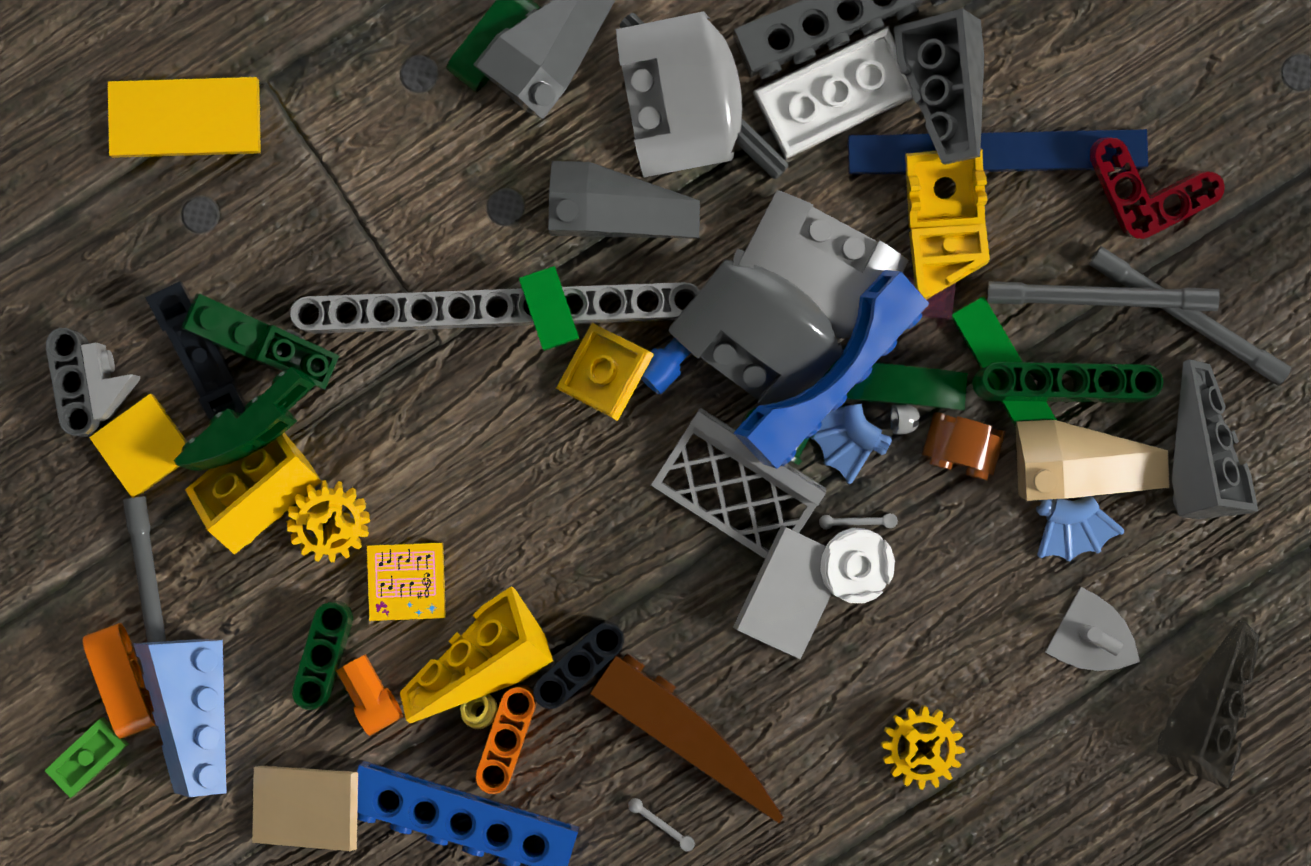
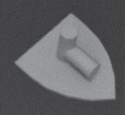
M1080 587L1045 653L1077 668L1095 671L1120 669L1140 662L1135 640L1124 619L1113 606L1094 593Z

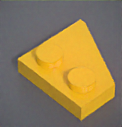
M986 224L911 229L909 233L915 288L926 300L987 265L990 260Z

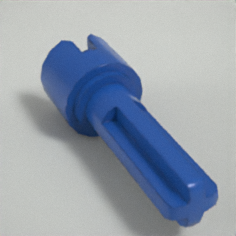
M676 338L664 349L654 348L651 351L654 356L641 377V380L657 394H662L681 374L680 364L691 353Z

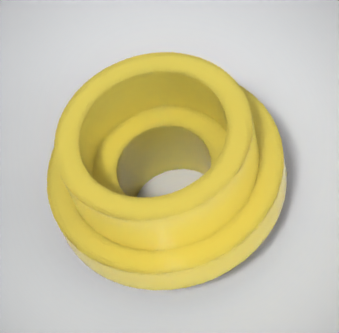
M490 694L461 704L460 707L462 720L473 729H483L489 726L494 721L498 710L497 702ZM485 706L483 713L477 717V709Z

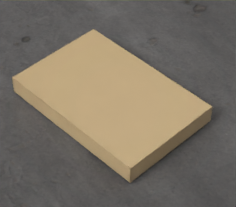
M276 766L254 767L252 843L341 851L357 849L358 772Z

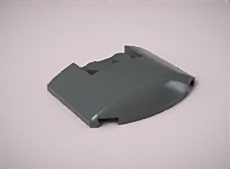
M724 260L669 327L668 331L695 357L704 359L756 398L757 403L760 405L778 403L795 397L814 386L844 352L841 342L839 344L837 342L828 317L806 293L778 274L754 265V268L732 266L733 260Z

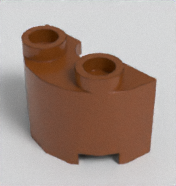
M934 412L922 455L931 458L930 465L951 470L953 464L967 468L965 475L987 481L989 475L994 476L1006 432L992 429L990 425L959 416L954 418L940 412Z

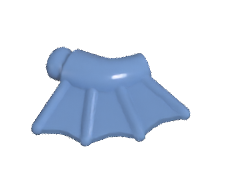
M862 404L840 406L838 409L830 411L821 421L822 426L815 437L811 438L823 450L824 465L839 470L848 484L853 483L873 450L880 455H884L892 442L890 436L882 434L881 429L866 420Z
M1085 496L1075 501L1067 499L1039 500L1041 504L1036 507L1037 513L1041 516H1046L1047 519L1037 553L1039 558L1055 555L1066 559V561H1071L1083 552L1095 551L1100 553L1102 546L1110 538L1124 533V529L1099 508L1100 506L1093 496Z

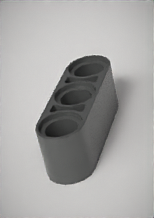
M58 328L48 335L46 352L59 423L67 434L90 437L101 429L103 421L93 419L81 350V345L89 344V342L80 332L68 328ZM71 336L75 342V347L71 354L65 356L61 351V344L65 338ZM78 373L81 378V386L76 392L72 393L68 388V380L72 374ZM80 410H84L87 413L88 422L83 429L79 430L74 424V417Z

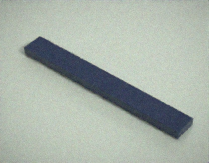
M1147 129L981 133L983 170L985 172L1095 170L1090 160V149L1094 142L1104 137L1118 138L1123 141L1128 148L1136 169H1145L1148 167ZM929 134L849 135L848 175L906 174L905 153L936 151ZM1104 146L1106 153L1101 156L1102 161H1110L1114 169H1125L1124 166L1116 167L1112 160V156L1117 153L1116 148Z

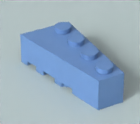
M196 639L133 643L136 655L140 657L144 672L142 677L146 690H149L154 709L152 714L155 725L159 727L163 742L161 747L174 793L187 797L226 794L223 640Z

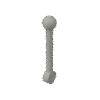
M891 513L885 514L883 517L832 518L830 515H823L819 519V525L826 530L832 528V526L883 525L886 528H894L898 522L897 517Z
M633 798L629 801L628 808L631 812L640 813L680 842L682 850L691 851L694 848L695 842L691 836H683L644 808L640 799Z

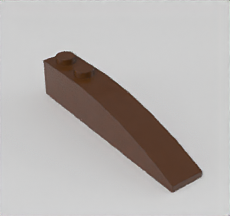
M626 653L624 658L617 654L590 694L771 819L780 823L784 817L756 774L735 748L708 720L674 693L676 686L659 674L653 679L642 670L646 665L629 653Z

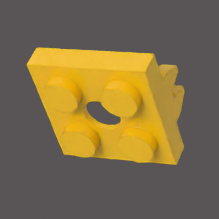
M982 148L980 157L946 165L941 162L937 151L905 153L910 230L985 224V205L988 199L985 192L987 179L983 170ZM942 177H949L955 182V192L949 198L937 197L934 193L935 182Z

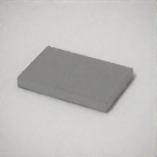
M781 525L733 628L801 659L832 594L825 586L820 572L821 556L826 546Z

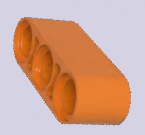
M117 623L85 635L83 637L85 654L110 723L118 738L122 739L156 726L152 714L154 709L149 690L145 688L142 677L143 673L130 637L122 623Z
M518 684L509 688L503 695L476 772L477 785L488 794L501 793L506 789L513 776L537 703L533 690L526 685ZM514 693L524 694L529 700L528 710L522 713L513 711L509 705V697ZM503 729L513 731L517 738L516 745L512 748H503L497 742V733ZM491 765L500 767L504 772V781L499 784L488 782L484 775L485 768Z

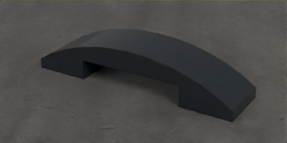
M178 281L145 297L162 331H166L200 396L198 400L209 421L216 414L225 411L227 408L241 414L245 412V401L219 346L181 329L193 302L183 283Z

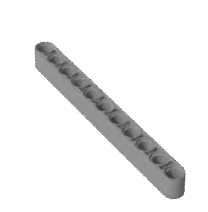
M686 282L562 287L566 298L577 296L583 301L581 312L572 315L574 324L676 320L683 310H680L675 305V297L681 292H689L695 297L700 291L692 283ZM522 288L307 296L295 301L290 312L291 320L295 326L307 333L313 334L534 325L532 316L528 315L525 311L527 301ZM650 293L656 296L659 304L654 311L643 312L639 309L637 300L642 294ZM610 294L617 296L621 301L619 310L612 314L603 312L599 306L601 299ZM495 299H503L508 304L506 314L499 318L491 317L488 313V306ZM459 300H465L470 305V312L463 319H455L451 316V307ZM420 302H429L432 305L431 316L423 321L416 320L413 314L415 306ZM384 303H391L395 310L394 316L387 322H379L376 316L378 307ZM352 304L357 310L356 318L351 323H342L339 318L341 308ZM308 306H316L319 310V318L315 323L305 325L302 321L304 309Z

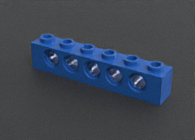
M363 761L358 767L357 819L360 821L375 823L376 819L390 823L389 828L399 833L411 834L412 830L427 834L426 840L435 844L446 846L448 841L463 845L462 851L474 856L483 857L485 852L499 856L498 862L507 866H520L521 863L528 866H568L579 826ZM391 790L398 795L399 806L397 808L389 809L382 804L381 793L383 791ZM423 801L431 803L436 810L435 818L431 820L422 819L417 813V804ZM456 813H466L472 820V828L467 831L458 830L453 824V815ZM493 824H502L507 828L509 838L503 842H496L489 836L488 829ZM530 835L540 836L545 842V849L539 853L528 851L524 844L525 838Z

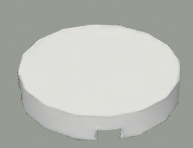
M850 528L839 532L828 542L821 556L820 572L825 586L833 595L848 603L863 604L876 599L883 593L882 590L886 584L890 583L894 575L895 560L890 545L880 535L866 528Z

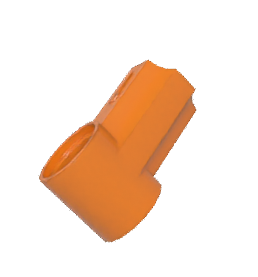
M366 654L336 670L346 691L355 704L353 707L355 715L368 736L403 718V713L397 700L388 688H384Z

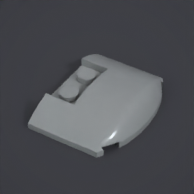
M704 11L616 29L620 66H622L635 136L634 143L644 178L732 161L735 152L731 151L738 137V132L740 133L742 124V93L739 75L725 38L707 20L711 18Z
M777 190L738 266L754 268V265L765 268L800 288L825 313L832 324L836 339L840 340V338H851L858 316L860 296L884 270L901 271L903 273L909 260L884 242L876 241L814 208L813 204Z

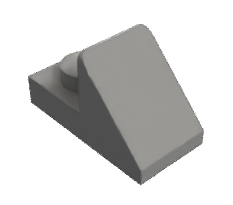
M96 342L81 345L93 419L99 421L111 420L139 382L140 376L130 374L111 378L110 373L114 372L115 364L111 351L106 350V345Z

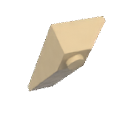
M1058 420L1016 422L1018 494L1026 501L1066 499L1169 488L1168 450Z

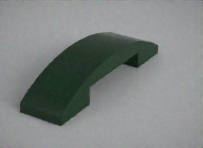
M874 363L871 374L864 381L855 384L846 394V400L907 404L964 411L968 373ZM833 364V365L830 367V369L824 374V376L831 370V368L834 366V364Z

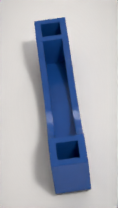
M884 270L860 296L858 316L851 338L841 357L831 370L814 386L795 397L778 403L759 405L734 432L736 437L764 465L778 469L780 466L789 463L796 455V448L804 439L812 437L819 431L822 426L821 421L827 414L843 405L847 399L846 394L855 384L864 381L871 374L873 364L881 356L889 354L896 347L897 338L906 329L912 328L922 318L921 312L930 303L901 271Z

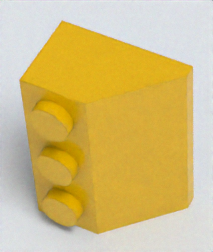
M284 432L267 446L247 457L230 464L209 469L188 486L185 491L207 531L235 555L244 546L250 544L269 525L280 519L289 506L296 504L295 495L297 493L307 496V485L311 484L315 488L322 481L310 462Z

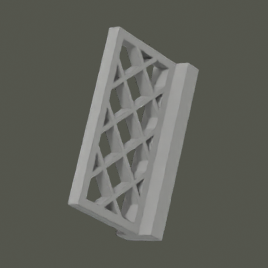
M700 408L651 486L763 558H766L769 550L762 546L759 532L780 528L781 525H794L792 530L799 533L816 506L819 505L825 496L827 488L788 463L780 466L778 469L762 464L734 434L735 429ZM693 433L707 442L710 456L689 460L686 444ZM713 446L724 453L715 455ZM682 451L684 462L674 464ZM731 457L738 461L741 476L720 481L716 460ZM711 461L716 482L695 486L690 465ZM685 467L690 487L674 490L662 481L669 470ZM745 467L749 468L755 473L746 475ZM763 477L770 482L773 497L752 501L748 480ZM743 481L747 502L726 506L722 486ZM776 486L787 494L778 495ZM717 487L721 508L706 510L699 506L696 491ZM691 492L693 501L682 494ZM795 498L807 506L799 518L783 521L779 501ZM775 502L779 522L758 526L753 506ZM749 507L753 528L738 531L730 525L728 511ZM723 513L724 521L714 514ZM754 533L756 542L746 535Z

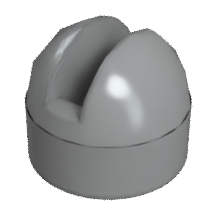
M907 404L892 405L890 423L894 434H907L918 428L920 415L916 408Z

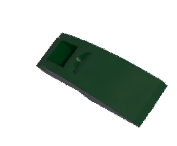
M202 294L195 295L181 329L213 342L212 344L280 373L293 367L306 373L316 384L315 387L323 390L326 389L340 356Z
M293 367L282 371L273 379L272 386L261 396H257L248 402L244 409L245 412L242 414L228 408L216 414L210 420L209 427L198 437L189 440L182 447V452L173 461L177 466L200 471L230 464L251 455L281 436L297 422L289 410L316 384L306 373Z

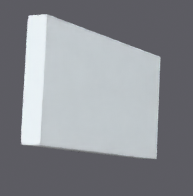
M888 26L753 92L785 159L913 98L906 76L902 74L897 63L896 44Z

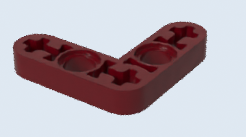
M1104 137L1094 142L1090 149L1091 163L1122 231L1129 237L1138 239L1148 238L1215 204L1224 194L1225 185L1220 175L1210 171H1198L1149 196L1128 148L1123 141L1118 138ZM1104 146L1116 148L1117 153L1112 156V160L1116 167L1124 166V171H1118L1108 176V172L1115 170L1110 161H1102L1101 156L1106 153ZM1127 177L1133 184V191L1129 197L1121 199L1115 192V185L1118 180ZM1202 179L1212 182V187L1208 189L1209 196L1206 194H1196L1189 197L1187 192H1194L1202 187ZM1175 194L1181 201V207L1175 215L1170 216L1164 211L1163 203L1166 197ZM1140 200V204H1135L1133 207L1138 215L1146 216L1147 220L1142 223V230L1140 228H1132L1131 223L1136 221L1135 214L1132 209L1126 208L1123 210V206L1134 204Z

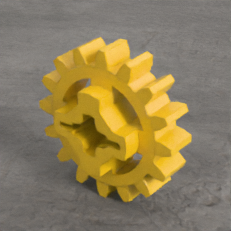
M326 480L322 481L321 489L315 490L311 484L307 485L308 495L305 497L297 493L295 495L297 506H289L288 516L292 518L287 521V531L293 532L291 534V543L293 545L302 543L300 548L303 556L313 551L315 561L317 562L320 561L323 554L328 555L331 563L335 562L336 554L340 552L346 559L349 558L350 546L356 549L362 547L358 536L368 537L369 534L368 527L364 525L370 522L369 512L363 511L366 508L364 498L355 500L357 495L356 489L353 487L346 493L343 492L342 482L340 481L336 483L334 489L328 487ZM342 505H345L351 511L354 518H350V514L343 512ZM332 513H334V520H330L328 525H326L325 530L323 531L322 523H327L328 519L331 518ZM303 525H306L307 530L314 532L315 538H312L305 531Z
M922 705L920 713L916 715L908 707L906 708L907 718L903 720L895 715L893 716L897 724L895 729L891 727H885L884 729L891 738L890 741L881 742L882 748L890 750V754L884 756L883 761L885 764H895L890 771L894 777L899 776L901 773L904 774L902 780L904 785L909 786L913 779H915L917 787L920 790H924L926 781L930 780L932 785L937 788L939 787L938 777L943 775L946 779L951 780L953 777L948 769L951 766L960 768L962 765L955 759V755L965 753V748L956 745L955 741L961 739L963 735L960 731L951 732L950 729L955 724L952 718L941 721L943 717L941 710L936 709L932 716H930L928 707ZM926 722L935 726H931L926 731L916 730L912 725ZM901 735H903L905 738V751L899 757L898 743ZM946 738L947 752L943 760L940 757V745ZM920 739L925 743L930 740L927 744L930 751L926 755L921 752L915 755L918 750L915 743ZM920 764L929 765L933 770L916 772L910 769H914Z

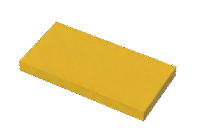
M257 77L108 81L109 156L121 158L261 153L259 79Z

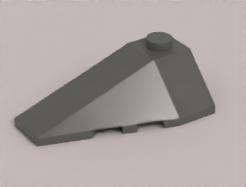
M552 0L539 10L534 9L526 14V18L511 29L506 28L497 34L473 65L524 111L544 119L567 89L615 0Z
M962 8L895 26L897 63L902 74L906 76L912 89L911 95L915 103L919 105L926 120L925 126L941 162L946 165L980 157L984 78V47L981 20Z
M552 161L548 225L550 236L699 239L700 200L591 162Z
M1190 359L1183 361L1172 473L1174 506L1178 510L1179 517L1192 519H1207L1258 512L1250 470L1247 463L1240 465L1233 444L1239 442L1235 430L1230 431L1222 417L1226 405L1211 365Z

